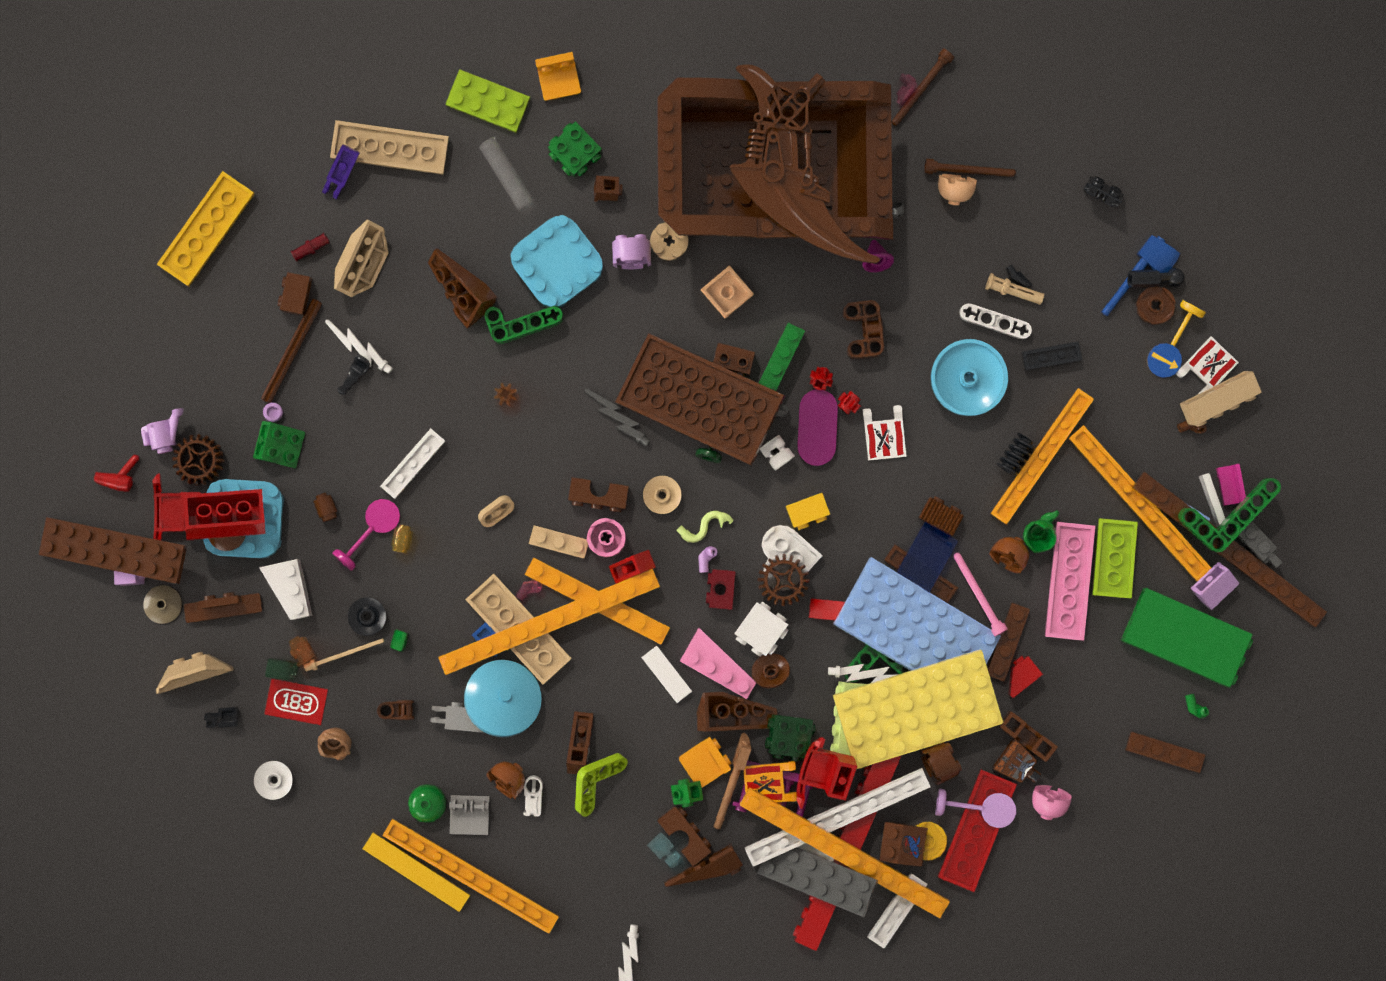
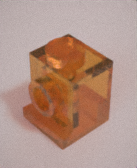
M297 636L289 641L291 647L289 651L295 660H299L296 663L298 667L317 657L306 637L300 638Z

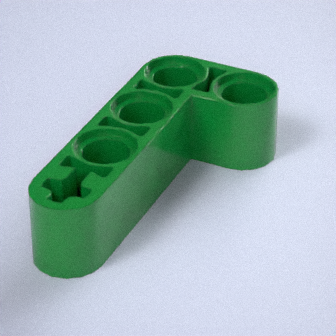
M552 306L505 322L501 311L496 307H490L485 312V319L493 340L498 344H504L561 324L563 313L560 308ZM492 312L499 313V318L496 321H490L489 315ZM552 312L560 314L557 316V320L553 318L547 319V324H545V319L542 316L545 314L546 318L551 317ZM536 317L542 321L538 327L531 325L532 319ZM516 324H522L523 330L520 333H515L513 327ZM498 330L505 331V337L497 339L495 338V333Z

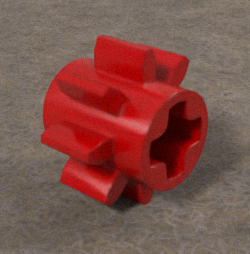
M817 367L816 372L811 371L810 384L817 390L825 391L827 386H832L833 373H830L825 367Z
M851 391L848 394L843 392L838 398L840 401L838 407L848 415L851 411L855 414L861 407L858 404L861 399Z

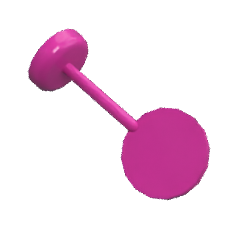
M380 499L371 503L365 515L367 525L369 526L367 531L346 554L339 549L333 551V556L351 571L356 565L349 557L372 531L387 533L396 528L399 523L400 513L393 502Z

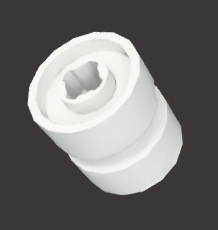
M780 435L760 448L765 458H770L769 463L775 471L795 457L789 448L784 447L785 442ZM777 448L780 452L775 455L773 450Z

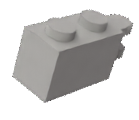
M452 702V705L447 707L432 706V710L436 712L446 711V719L433 717L431 722L444 723L445 729L483 732L470 720L465 707H463V703Z

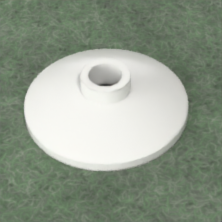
M269 761L262 764L254 775V786L257 792L266 799H280L292 787L293 777L290 769L278 761ZM273 776L277 777L278 782L276 784L272 783L271 778Z

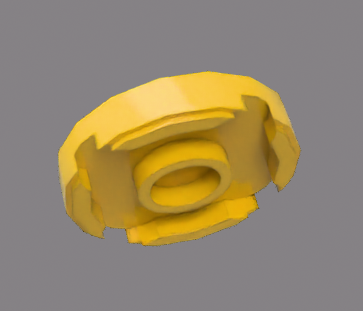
M921 822L915 825L928 828L923 860H934L940 857L947 845V836L944 830L933 822Z

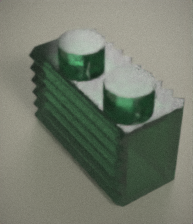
M269 658L267 660L265 677L287 681L293 680L298 675L299 666L296 665L295 661Z

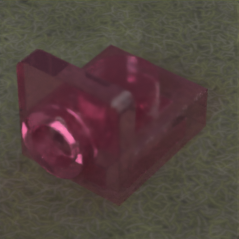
M904 73L900 75L899 80L906 87L903 85L896 94L898 95L896 102L902 106L918 85L915 83L916 79Z

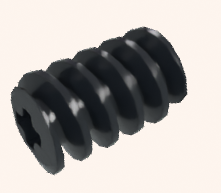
M1019 432L1017 436L1020 439L1014 438L1012 441L1015 445L1009 444L1008 448L1010 451H1004L1006 457H1000L999 460L1002 464L996 463L999 468L1014 475H1018L1015 468H1023L1020 465V461L1027 462L1024 455L1031 456L1028 450L1036 449L1033 446V442Z

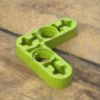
M616 753L588 764L578 771L575 810L579 814L586 817L593 812L595 808L596 782L622 772L628 763L624 756Z

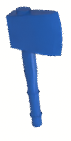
M1151 235L1138 251L1137 255L1141 259L1132 270H1144L1149 266L1160 273L1168 272L1174 266L1181 253L1166 244V241L1160 236L1156 238ZM1128 277L1101 311L1105 316L1110 314L1123 295L1127 293L1130 287L1127 283Z

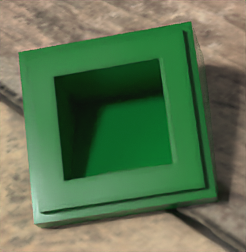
M395 630L390 648L403 652L409 634Z

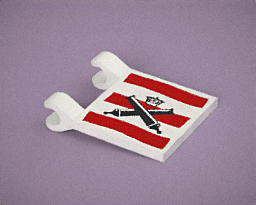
M1210 336L1177 371L1176 375L1182 378L1191 369L1207 384L1198 393L1200 394L1218 385L1239 362Z
M900 405L893 406L894 419L872 422L871 409H863L868 461L906 457L902 407Z

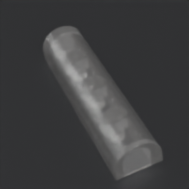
M492 137L479 146L481 152L518 211L520 212L535 203L496 138Z

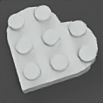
M778 525L772 527L766 532L762 540V549L768 559L771 558L773 562H776L775 555H778L779 560H782V555L786 554V560L789 561V557L792 555L794 556L793 563L800 559L801 561L798 566H806L801 570L802 573L809 571L823 556L795 530L788 526ZM767 560L765 564L770 566L771 564ZM779 564L773 567V569L779 573H785L790 568V565ZM795 570L791 575V582L797 585L800 578ZM790 572L787 575H784V577L782 575H777L781 580L777 588H779L781 585L783 586L784 584L785 586L787 584L790 585L787 581V576L790 574ZM769 573L768 584L769 586L774 588L777 584L776 578ZM783 587V588H781L780 590H781V591H785V590H788L789 588Z

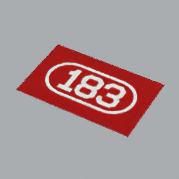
M271 678L264 714L321 725L328 689Z

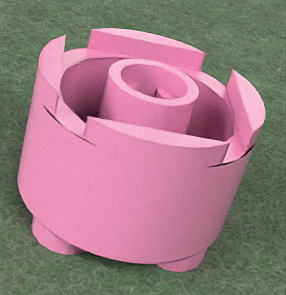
M603 518L591 525L587 533V542L595 554L601 557H613L624 548L626 533L617 521ZM604 533L612 535L609 543L601 540L604 537Z

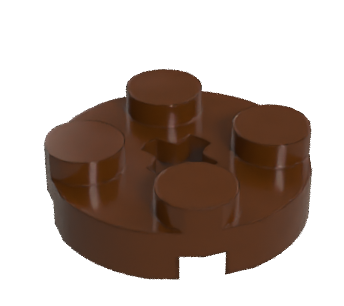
M1149 287L1145 289L1136 301L1138 315L1143 321L1151 325L1165 323L1173 316L1175 311V298L1173 294L1163 287ZM1153 300L1154 302H1160V310L1152 309L1151 302Z

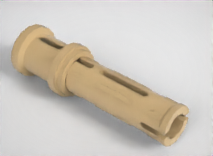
M990 273L985 287L986 290L992 289L1000 292L1001 295L1010 294L1041 305L1044 298V293L1013 284L1008 278L1002 279L994 276L993 273Z

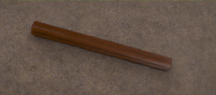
M312 299L261 397L263 401L267 403L272 402L322 305L320 301Z

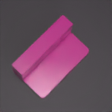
M1240 464L1216 468L1223 506L1241 503L1246 498Z

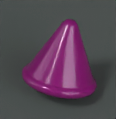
M872 240L867 252L879 257L880 260L876 264L862 262V266L868 272H882L893 265L894 257L877 240Z

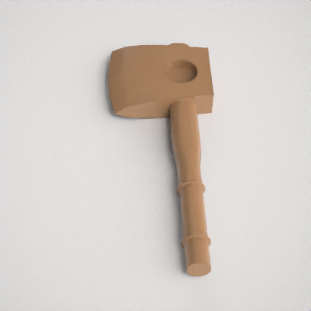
M745 732L741 734L732 763L734 767L713 826L716 829H721L740 772L745 769L751 752V742Z

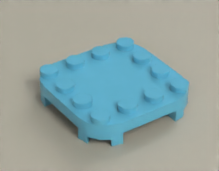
M564 215L555 216L546 221L521 240L511 252V263L515 271L538 301L546 307L556 306L560 308L564 306L568 301L596 282L601 277L603 262L597 250L578 225Z
M224 479L211 483L207 493L262 489L265 534L246 535L242 545L232 551L219 550L211 544L209 538L203 539L206 549L215 555L262 559L269 558L275 554L282 542L281 529L284 495L280 489L274 484L265 481Z

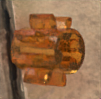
M501 383L500 389H494L498 392L494 399L500 398L499 405L506 402L510 406L511 400H517L513 397L517 390H511V383L507 387ZM503 390L510 392L507 399L501 397Z

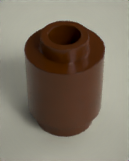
M326 492L315 496L316 500L313 503L319 518L323 522L337 518V509L332 496L327 495Z

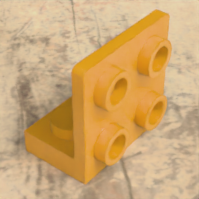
M573 52L535 60L544 101L581 93Z

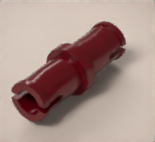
M323 232L310 241L306 240L305 244L292 250L291 253L294 259L299 261L309 254L313 255L316 253V250L329 244L330 241Z

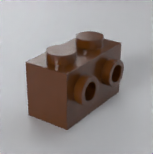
M718 343L713 363L743 377L745 375L749 376L755 352Z

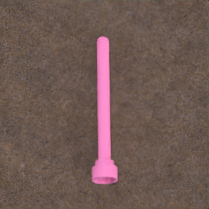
M955 553L953 557L992 624L991 631L994 637L1008 630L1005 623L997 619L961 554Z

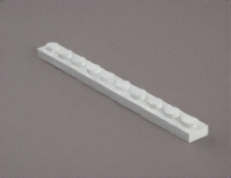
M920 768L807 820L831 832L930 788L923 769ZM782 830L745 847V850L752 865L756 866L805 844V842Z

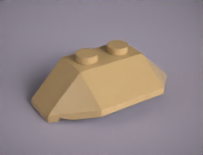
M366 220L350 236L335 268L334 289L349 297H353L373 287L389 253L383 227L370 220Z
M203 652L191 655L192 659L186 661L184 658L174 660V664L168 666L156 688V693L161 694L233 671V666L210 654L203 655Z

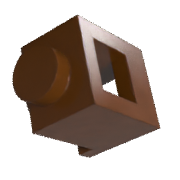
M596 175L594 201H617L618 196H622V184H619V177Z

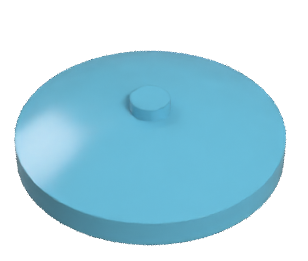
M975 339L959 340L948 345L937 356L931 370V386L937 400L947 410L962 416H976L991 410L1004 396L1008 384L1007 367L1000 353L991 345Z
M495 660L482 665L472 674L465 688L464 705L470 720L481 731L496 737H510L525 731L535 721L541 708V691L536 678L527 668L513 661Z

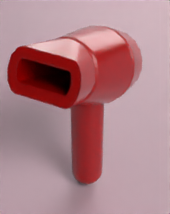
M133 455L118 473L96 472L94 481L96 484L117 491L129 492L133 485V479L127 476V474L139 461V456Z

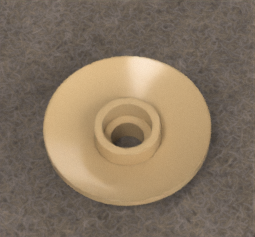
M657 476L646 484L643 491V499L646 506L652 512L667 514L678 507L681 501V489L674 479L668 476ZM660 492L666 493V497L664 499L659 498Z

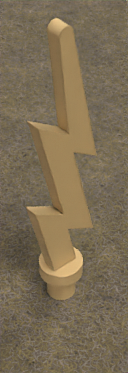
M382 638L317 662L315 659H312L309 663L304 664L305 671L318 670V665L356 653L385 641Z

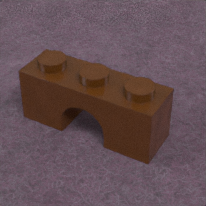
M571 478L568 500L572 501V505L583 507L584 503L591 504V508L601 510L605 506L610 507V511L620 513L622 509L626 510L629 486L610 483L607 494L602 497H596L591 493V480Z
M1008 711L1002 719L1003 723L998 725L999 728L1044 762H1047L1058 748V746L1035 731L1012 711Z
M675 805L658 818L657 821L669 836L678 830L688 834L689 843L681 852L690 864L695 866L711 853L710 847L712 845L705 837L702 839L699 836L698 832L700 830L694 822H688L685 818L688 816L685 810Z

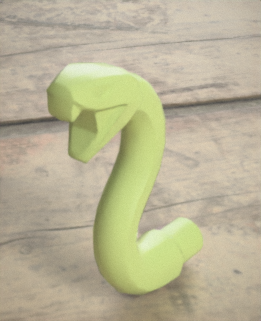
M710 511L702 518L698 534H692L682 525L676 531L685 541L695 543L701 541L706 536L711 519H719L721 528L724 522L729 521V524H731L733 519L725 512Z

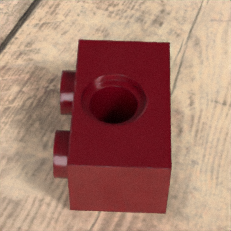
M712 569V573H708L707 584L711 585V591L706 592V604H709V608L732 610L735 571ZM717 584H723L726 587V592L723 595L716 594L715 586Z

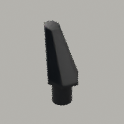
M1013 265L1006 268L1010 275L1009 280L1022 287L1029 288L1032 286V283L1021 271L1017 272Z

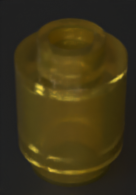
M399 525V528L395 527L391 542L393 551L407 554L414 531H410L411 527Z

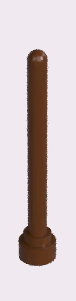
M943 48L940 51L937 63L893 118V126H897L942 67L953 61L955 57L948 50Z
M926 158L924 167L925 174L947 171L1008 177L1016 175L1014 169L943 164Z

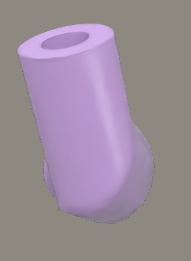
M706 547L699 554L700 573L709 572L708 562L717 556L718 553L715 547Z

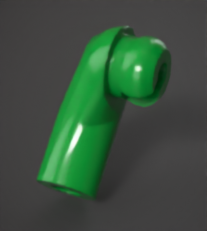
M1195 694L1185 695L1190 714L1198 718H1205L1209 715L1207 707L1196 703Z

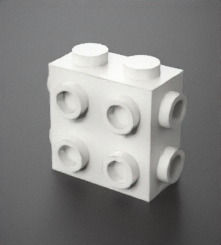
M756 602L734 633L737 635V641L744 646L746 643L753 647L751 651L760 657L762 654L765 656L768 653L772 655L777 648L776 641L779 637L783 639L789 631L786 628L788 624L785 623L787 619L779 613L776 615L771 613V607L764 602L760 604Z

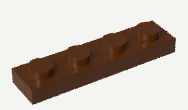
M1011 603L1004 621L1008 630L1000 634L1001 637L988 666L990 677L1005 681L1030 609Z
M1131 731L1125 748L1127 751L1198 773L1201 772L1205 754Z

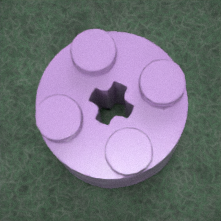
M638 234L635 237L629 238L626 235L616 236V240L612 242L614 267L617 268V265H622V269L631 270L641 269L643 264L651 265L650 240L646 239V235Z

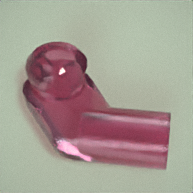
M536 580L525 581L515 597L523 601L528 593H539L542 590V584Z

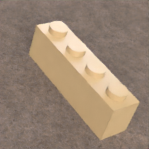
M1244 371L1180 403L1187 423L1199 427L1206 424V420L1210 418L1214 419L1222 416L1223 412L1228 409L1234 410L1238 408L1240 403L1244 401L1249 402L1256 399V395L1262 392L1252 371Z

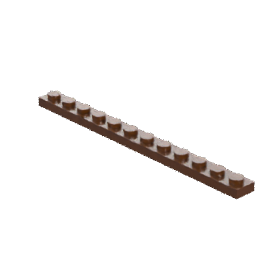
M1143 472L1132 488L1188 530L1179 521L1178 515L1183 508L1191 507L1147 473ZM1188 511L1185 514V520L1190 522L1193 519V514ZM1201 525L1199 533L1204 535L1207 532V527ZM1216 538L1213 541V546L1218 548L1221 545V540ZM1233 541L1224 551L1216 552L1311 626L1316 627L1327 613L1237 542Z

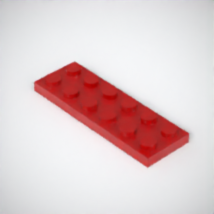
M980 769L967 804L982 806L984 800L994 793H1002L1012 798L1017 784ZM964 809L938 874V878L972 892L976 889L999 828L990 826L985 822L981 810Z

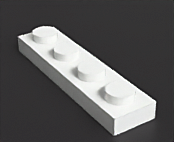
M430 428L380 487L396 499L446 441Z
M909 874V878L925 887L928 885L914 874ZM896 894L867 937L882 948H885L914 904Z

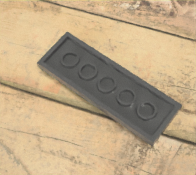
M798 847L762 862L757 873L862 917L866 915L878 880Z

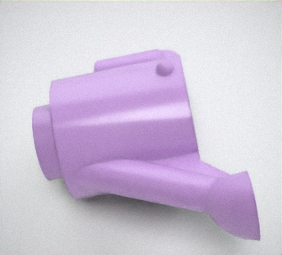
M184 408L172 410V415L168 420L153 422L142 427L141 434L144 446L151 445L152 451L157 450L158 454L172 452V447L176 446L175 438L179 417L183 414Z

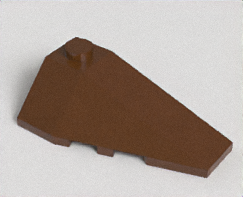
M438 248L433 251L428 264L437 281L443 284L446 290V298L451 299L455 307L453 309L455 315L468 329L485 315L486 310L494 305L498 297L483 281Z
M705 692L702 694L697 710L698 731L705 732L766 729L772 714L777 715V708L749 701L725 692Z
M729 844L701 860L695 866H691L668 879L664 884L668 887L723 876L729 873L732 876L741 871L740 867L743 866V863L732 844Z

